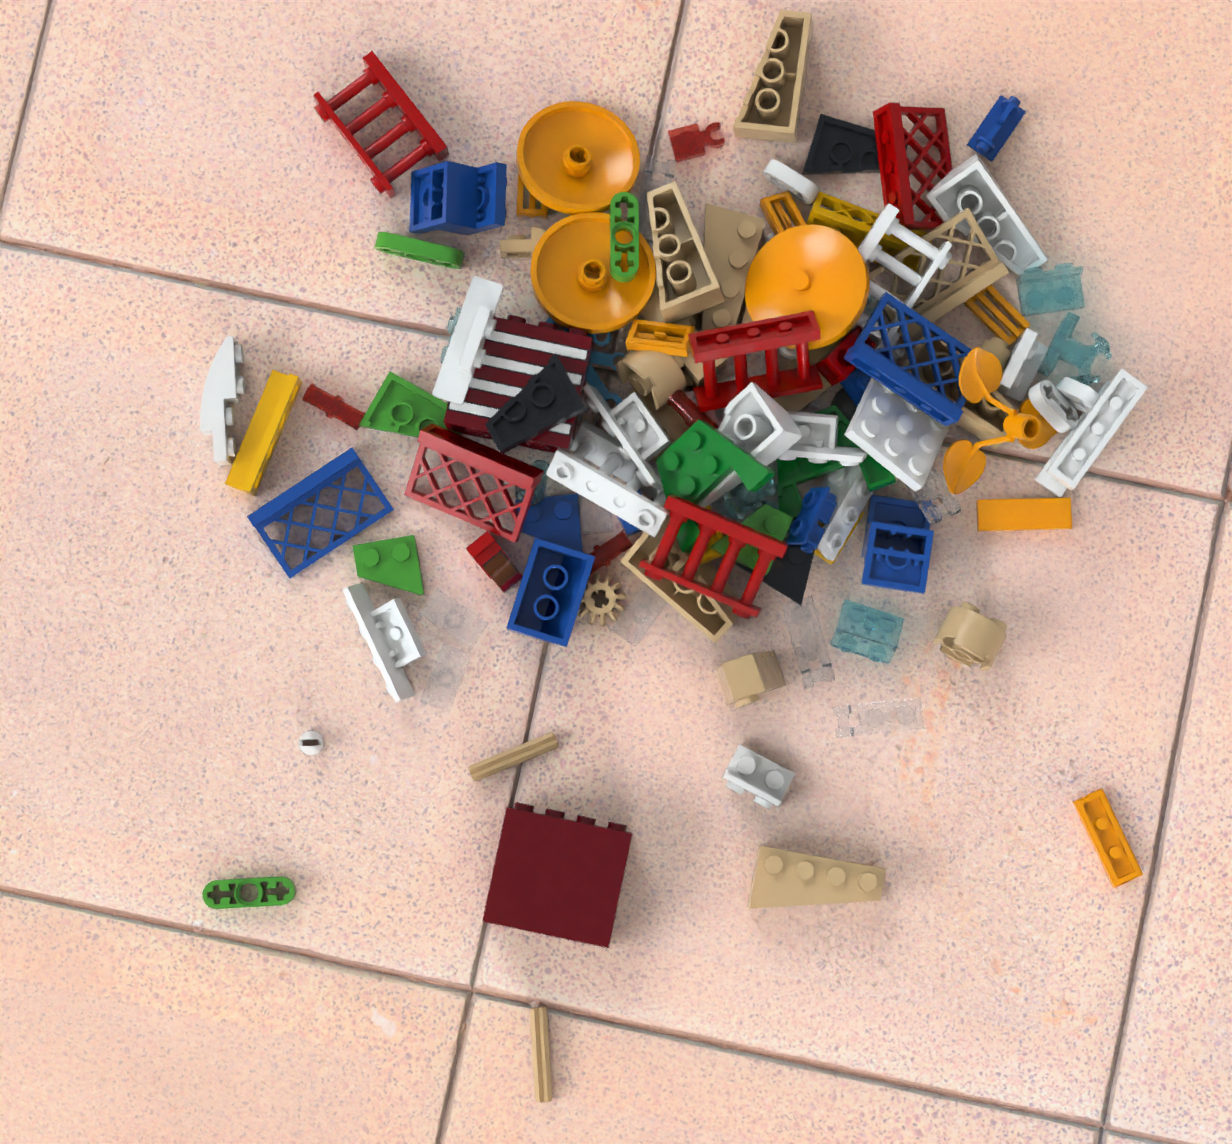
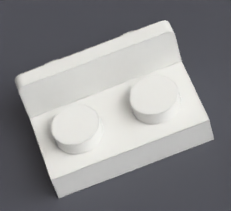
M1028 328L1020 335L1003 370L1002 381L997 389L998 392L1017 402H1021L1024 399L1048 351L1047 346L1035 341L1038 333Z
M739 744L722 778L728 781L725 787L741 795L744 790L755 795L754 802L770 810L772 805L780 807L795 773Z

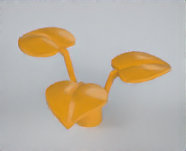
M980 347L973 348L961 365L959 372L960 391L970 403H978L984 397L986 401L1008 413L1003 422V428L1007 435L978 441L974 445L968 440L961 439L949 446L943 459V472L948 489L954 495L967 490L982 475L986 465V456L979 448L1002 442L1013 443L1017 438L1023 447L1037 449L1058 433L1034 408L1029 398L1022 402L1018 413L1016 409H1011L990 395L1000 386L1003 370L998 358Z

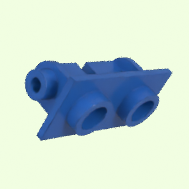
M1000 95L967 146L993 162L1026 113L1025 110L1019 107L1021 104L1020 100L1014 96L1006 99Z
M829 487L810 488L802 500L803 506L797 519L790 526V534L786 543L789 545L802 544L800 549L810 554L813 552V549L818 548L825 529L819 526L817 522L819 520L823 524H828L837 506L835 502L837 497L829 492Z

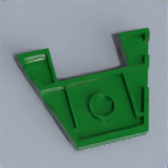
M836 405L814 412L815 414L838 415L837 446L860 448L844 435L850 422ZM867 454L862 463H859L869 492L896 483L895 476L869 454ZM796 457L795 460H780L777 458L779 511L793 517L792 521L797 519L803 506L797 485L848 466L839 464L840 461L827 460L826 463H812L808 461V458Z
M699 419L655 460L666 500L670 494H674L695 504H699L734 470L748 491L755 493L775 475V472L757 461L756 457L749 452L739 448L733 443L734 441L712 425ZM689 518L686 522L682 523L677 535L678 543L683 553H690L701 530L698 528L700 523Z

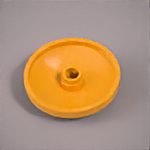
M566 101L545 107L529 119L518 140L516 164L519 176L527 190L547 207L570 215L584 212L602 213L610 210L611 200L617 193H630L633 189L640 167V152L630 128L614 113L592 103Z
M584 212L563 218L552 225L541 236L535 246L530 268V281L534 296L543 311L550 318L568 329H580L588 332V334H601L620 329L631 323L633 319H636L643 312L653 293L656 279L655 260L648 242L640 232L639 267L636 277L630 282L622 283L616 281L611 276L610 214ZM626 230L619 231L615 235L616 240L621 244H628L633 240L632 234ZM622 253L619 266L622 272H628L627 253Z
M810 224L792 227L771 238L753 259L745 283L747 309L753 322L813 310L820 328L821 340L811 341L808 344L809 350L818 349L842 338L859 320L868 300L869 272L861 252L842 233L821 225ZM796 344L785 346L786 348L796 350Z

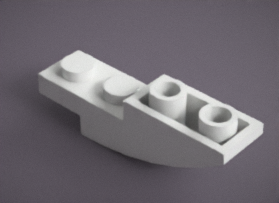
M233 336L225 338L214 357L205 381L201 402L200 431L205 436L213 435L214 462L218 465H231V456H236L235 438H230V425H234L233 407H229L228 403H241L240 394H245L244 375H239V363L244 362L242 344L238 345V341Z

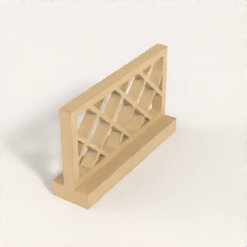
M965 208L921 237L928 243L938 237L946 239V242L948 241L949 243L956 241L967 244L962 262L948 261V263L961 266L958 279L952 283L942 281L945 267L943 270L939 269L937 278L929 280L930 282H935L932 296L927 299L918 298L916 301L921 303L915 307L913 305L911 308L930 322L936 321L1009 273L1004 263L997 258L969 208ZM963 219H966L971 228L968 241L953 238L956 224ZM946 230H948L947 236L940 235ZM975 236H976L977 240L979 241V243L973 242ZM910 245L892 256L901 263L910 254L920 256L916 271L919 275H922L925 259L928 258L922 253L914 252L916 249ZM972 245L982 247L988 257L986 261L978 266L968 264ZM880 264L869 271V280L876 284L873 279L884 271L893 272ZM967 267L973 268L972 270L966 273ZM894 273L891 288L888 292L895 297L907 299L908 295L895 293L899 276ZM941 284L947 285L940 290ZM885 306L883 311L891 323L895 315L892 309ZM916 323L907 324L910 337L922 330L921 326ZM899 326L897 332L900 333L899 338L903 340L901 328Z

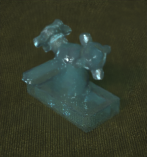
M1068 312L1063 317L1037 372L1048 377L1053 372L1057 362L1063 360L1078 368L1079 376L1069 378L1085 385H1091L1094 382H1099L1101 379L1099 375H1091V366L1095 361V357L1103 353L1109 360L1112 357L1110 345L1097 332L1091 334L1095 343L1088 346L1072 338V333L1080 317Z
M771 478L755 493L749 492L742 482L729 492H725L723 496L711 504L720 515L737 521L738 519H744L746 517L745 514L751 509L754 512L762 506L763 503L761 501L769 495L773 496L778 486Z

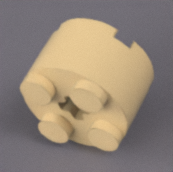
M632 350L616 364V370L622 383L625 384L628 381L633 387V390L629 393H638L650 411L661 408L688 385V381L681 370L684 362L680 356H673L658 351Z
M963 602L961 607H951L933 640L934 645L941 643L940 651L963 665L971 667L974 662L981 664L979 670L989 671L1007 637L1005 632L1007 625L999 619H988L979 614L980 610L967 602Z

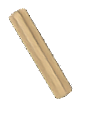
M550 732L470 765L469 772L474 781H479L558 748L559 744L555 734Z
M533 1007L530 1009L535 1100L536 1102L543 1103L552 1101L548 1017L546 1007Z

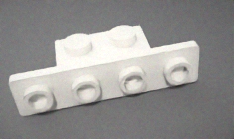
M473 276L433 390L434 397L457 405H463L475 368L480 369L486 354V350L482 348L486 337L491 338L495 329L496 320L493 319L503 290L501 284Z
M590 384L585 385L583 389L588 395L585 398L587 404L595 413L600 412L605 419L602 422L605 430L611 437L616 436L621 442L620 452L629 462L633 460L639 468L636 471L638 478L646 487L651 485L660 490L663 487L662 482L648 461L668 447L672 441L638 393L633 392L611 409L595 387Z
M787 411L803 436L778 459L795 460L796 457L808 458V461L812 463H826L827 460L840 461L839 464L844 466H857L867 457V453L861 448L837 446L838 415Z
M860 465L848 466L829 473L820 485V487H829V492L837 497L835 500L837 506L829 523L823 526L825 532L817 548L827 560L834 561L873 491L869 492Z
M362 583L344 588L343 592L346 596L347 606L355 615L359 624V631L371 649L373 661L380 669L386 681L387 691L393 696L395 702L411 698L415 693L404 672L403 666L426 655V652L401 599H393L375 609Z

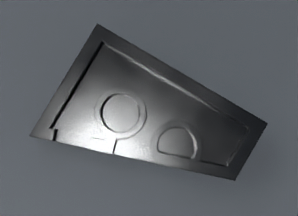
M820 114L802 175L880 173L875 130Z
M556 353L548 360V364L538 374L535 373L527 381L528 384L515 397H511L485 424L501 455L586 411L579 394Z
M784 537L783 542H786L788 537ZM794 544L788 546L783 558L776 556L762 582L801 606L815 549L810 554L800 549L802 544ZM735 562L734 565L752 574V569Z

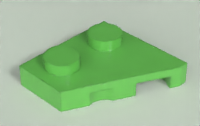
M763 504L740 523L783 541L793 517L767 504ZM725 535L713 543L710 549L725 555L730 543L727 541L729 535ZM746 544L745 548H741L736 562L753 570L759 554H757L759 548ZM771 560L765 575L768 574L774 560Z
M415 535L352 545L358 577L420 596L425 595Z

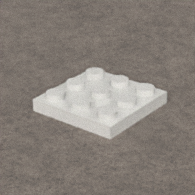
M871 377L844 435L916 492L923 488L950 425L945 427Z

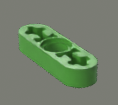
M620 192L612 198L610 204V274L616 281L626 283L636 277L639 267V203L633 194ZM621 203H627V208H629L627 221H621ZM626 230L632 234L633 240L628 244H621L615 238L616 233ZM622 253H627L628 272H622L621 267H619Z
M378 232L374 246L376 250L387 254L451 269H461L465 256L463 251L452 247L388 232Z
M285 876L223 879L209 882L204 887L202 896L205 904L213 909L280 906L288 904L294 899L296 886L290 878ZM262 882H268L266 889L276 888L279 882H283V886L289 887L290 891L284 895V900H279L278 894H268V901L264 902L265 889ZM247 883L254 884L258 889V897L253 902L245 901L241 896V889ZM231 884H236L234 896L237 903H232L233 896L221 898L220 903H216V898H210V892L216 889V885L220 886L221 891H231Z

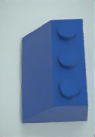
M535 538L506 627L507 630L540 641L567 647L595 556Z

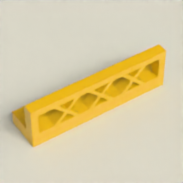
M819 192L806 225H821L832 228L845 235L858 248L880 214ZM820 204L833 208L834 211L822 208ZM852 217L862 219L863 222L854 220ZM910 230L919 237L927 234V232L922 230ZM884 234L878 243L882 246L881 250L890 256L909 246L893 234L890 236ZM910 254L903 259V264L916 272L920 256Z
M272 369L225 484L227 486L256 496L303 384L298 376L291 373L286 375Z

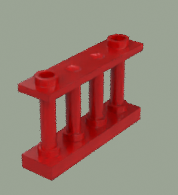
M371 51L363 57L366 67L363 70L364 74L327 102L319 92H316L313 95L317 103L314 109L324 122L331 121L373 175L370 181L380 194L386 192L390 198H393L396 194L390 184L427 155L429 157L435 155L440 162L449 155L447 145L375 53ZM378 83L385 91L381 94L382 98L347 125H344L334 111L370 84L374 86ZM397 107L403 114L400 118L401 122L363 150L353 135L387 109L391 108L393 110ZM416 131L422 139L419 142L420 146L384 173H381L371 159L407 132L412 133Z
M813 310L688 334L689 346L695 364L701 362L703 364L705 386L693 388L699 411L705 412L727 407L729 402L751 382L757 384L771 398L823 389V382L816 364L810 365L808 342L821 340L820 328ZM796 344L797 368L779 371L777 348ZM765 350L766 374L748 377L746 354ZM734 356L735 380L717 383L715 360Z
M670 494L663 508L670 510L669 516L671 518L654 559L651 561L644 558L638 567L645 569L644 574L652 579L662 581L664 577L733 607L732 612L740 617L750 619L752 615L757 618L762 608L753 605V602L771 560L775 561L776 556L783 558L789 544L674 494ZM689 518L700 523L698 528L701 530L681 574L664 565L682 523L686 522ZM717 531L729 535L727 541L730 543L712 586L695 580L694 577L711 536L716 535ZM746 544L759 548L757 552L759 557L743 595L739 599L723 592L741 548H745Z

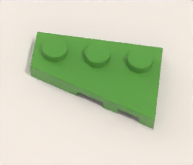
M389 372L359 426L418 438L420 430L432 423L447 429L444 424V417L448 403Z

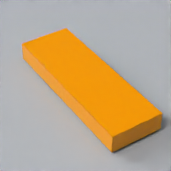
M1071 498L976 500L977 532L1072 529Z
M1100 788L1072 801L1112 887L1116 888L1143 875L1103 789Z

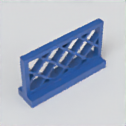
M883 293L856 342L848 349L843 359L945 427L958 422L964 412L961 409L966 399L959 387L960 366L958 359L966 357L971 349L889 293ZM886 304L896 310L899 322L885 325L882 311ZM916 323L921 326L924 339L911 342L907 324ZM900 326L904 344L891 346L887 329ZM880 330L884 348L875 350L866 344L865 341L870 332ZM941 340L946 343L950 356L937 359L933 341ZM925 343L930 361L916 364L912 346ZM906 348L910 365L904 367L897 365L894 361L892 350ZM951 360L955 378L942 381L938 363ZM931 365L935 383L926 384L921 381L918 368ZM953 382L957 383L959 396L955 403L946 397L943 385Z
M352 447L248 515L247 518L256 528L290 579L394 509ZM357 466L365 477L362 490L344 486L346 473ZM342 477L341 486L331 484ZM367 481L374 492L366 491ZM325 487L340 489L336 507L318 504L320 491ZM343 490L361 493L358 512L340 508ZM316 494L314 503L305 501ZM365 494L378 497L385 508L375 515L362 513ZM299 504L314 506L310 524L292 521L294 508ZM317 507L335 511L332 529L314 525ZM290 511L288 520L280 518ZM339 512L357 515L354 529L349 532L335 530ZM360 516L369 517V519L359 525ZM274 521L287 523L284 542L271 539L264 528ZM291 524L309 528L306 546L288 543ZM313 529L331 532L328 546L323 549L309 547ZM334 533L343 535L333 542ZM275 544L283 545L282 553L279 552ZM287 546L305 550L303 562L293 569L290 568L284 559ZM308 550L317 552L307 559Z

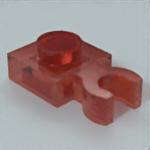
M698 123L668 131L675 163L705 156V146L711 148L722 147L725 144L724 138L715 140L710 135L713 131L720 130V123H711L704 131L699 130Z

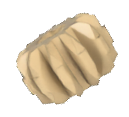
M595 573V584L593 585L588 579L586 585L588 589L584 591V599H582L580 606L585 605L586 607L579 611L578 616L582 618L590 612L591 615L588 619V624L590 625L594 624L596 616H600L601 626H606L605 615H609L611 620L616 622L618 617L612 610L615 609L619 612H624L625 606L616 603V601L625 600L627 596L625 593L615 594L622 587L621 582L615 583L612 587L609 586L612 575L608 574L604 583H600V575ZM598 592H604L605 599L609 603L606 606L602 604V608L595 607V600L591 598L593 594L596 593L598 596Z

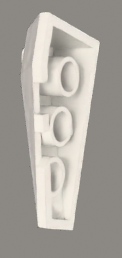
M977 153L951 170L926 195L944 222L965 208H969L999 261L1003 262L1005 266L1019 276L1024 277L1048 260ZM963 219L956 224L955 228L968 238L971 228L966 219ZM975 236L973 242L979 243V241L977 240V238H976V236Z
M753 382L729 402L724 411L726 415L717 429L734 441L733 443L739 448L756 457V460L764 466L779 458L803 436L788 412ZM735 470L697 505L705 508L742 483Z

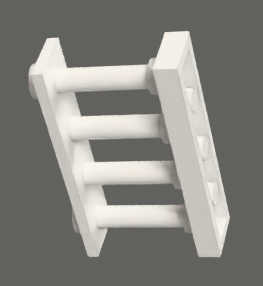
M889 203L880 213L858 247V250L861 252L865 262L867 260L870 262L875 260L915 286L905 302L898 299L909 308H912L936 269L943 270L950 260L952 254L948 251L952 244L948 241L944 242L938 249L899 224L900 220L896 218L899 209ZM884 234L889 236L893 234L932 260L922 276L881 250L882 246L878 243ZM870 280L869 295L879 301L883 293H889ZM886 304L887 307H889L890 309H892V310H894V311L896 312V310H895L894 308H892L890 305ZM862 313L856 324L864 328L869 317ZM897 315L891 323L899 322ZM899 326L887 329L891 346H894L900 336V333L897 332ZM880 330L870 332L880 339L875 349L884 348Z
M1124 369L1119 370L1111 382L1108 380L1098 392L1100 395L1098 401L1088 414L1083 412L1079 418L1078 425L1070 430L1035 478V481L1059 498H1061L1067 488L1072 491L1148 387Z
M584 421L573 441L571 449L573 453L569 454L558 448L546 475L655 538L669 512L663 508L666 502L663 487L660 490L651 485L646 487L636 474L639 468L634 461L629 462L620 452L621 442L591 423ZM587 459L601 468L597 470L583 462V460ZM651 459L648 463L660 479L656 461ZM613 474L627 482L626 486L609 476ZM640 489L655 499L651 501L637 493V491Z

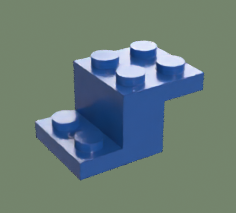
M445 161L411 172L409 232L423 234L434 230H442L468 236L505 226L507 164L495 162L477 168Z
M871 495L861 557L865 558L861 585L925 594L934 531L930 530L933 504Z

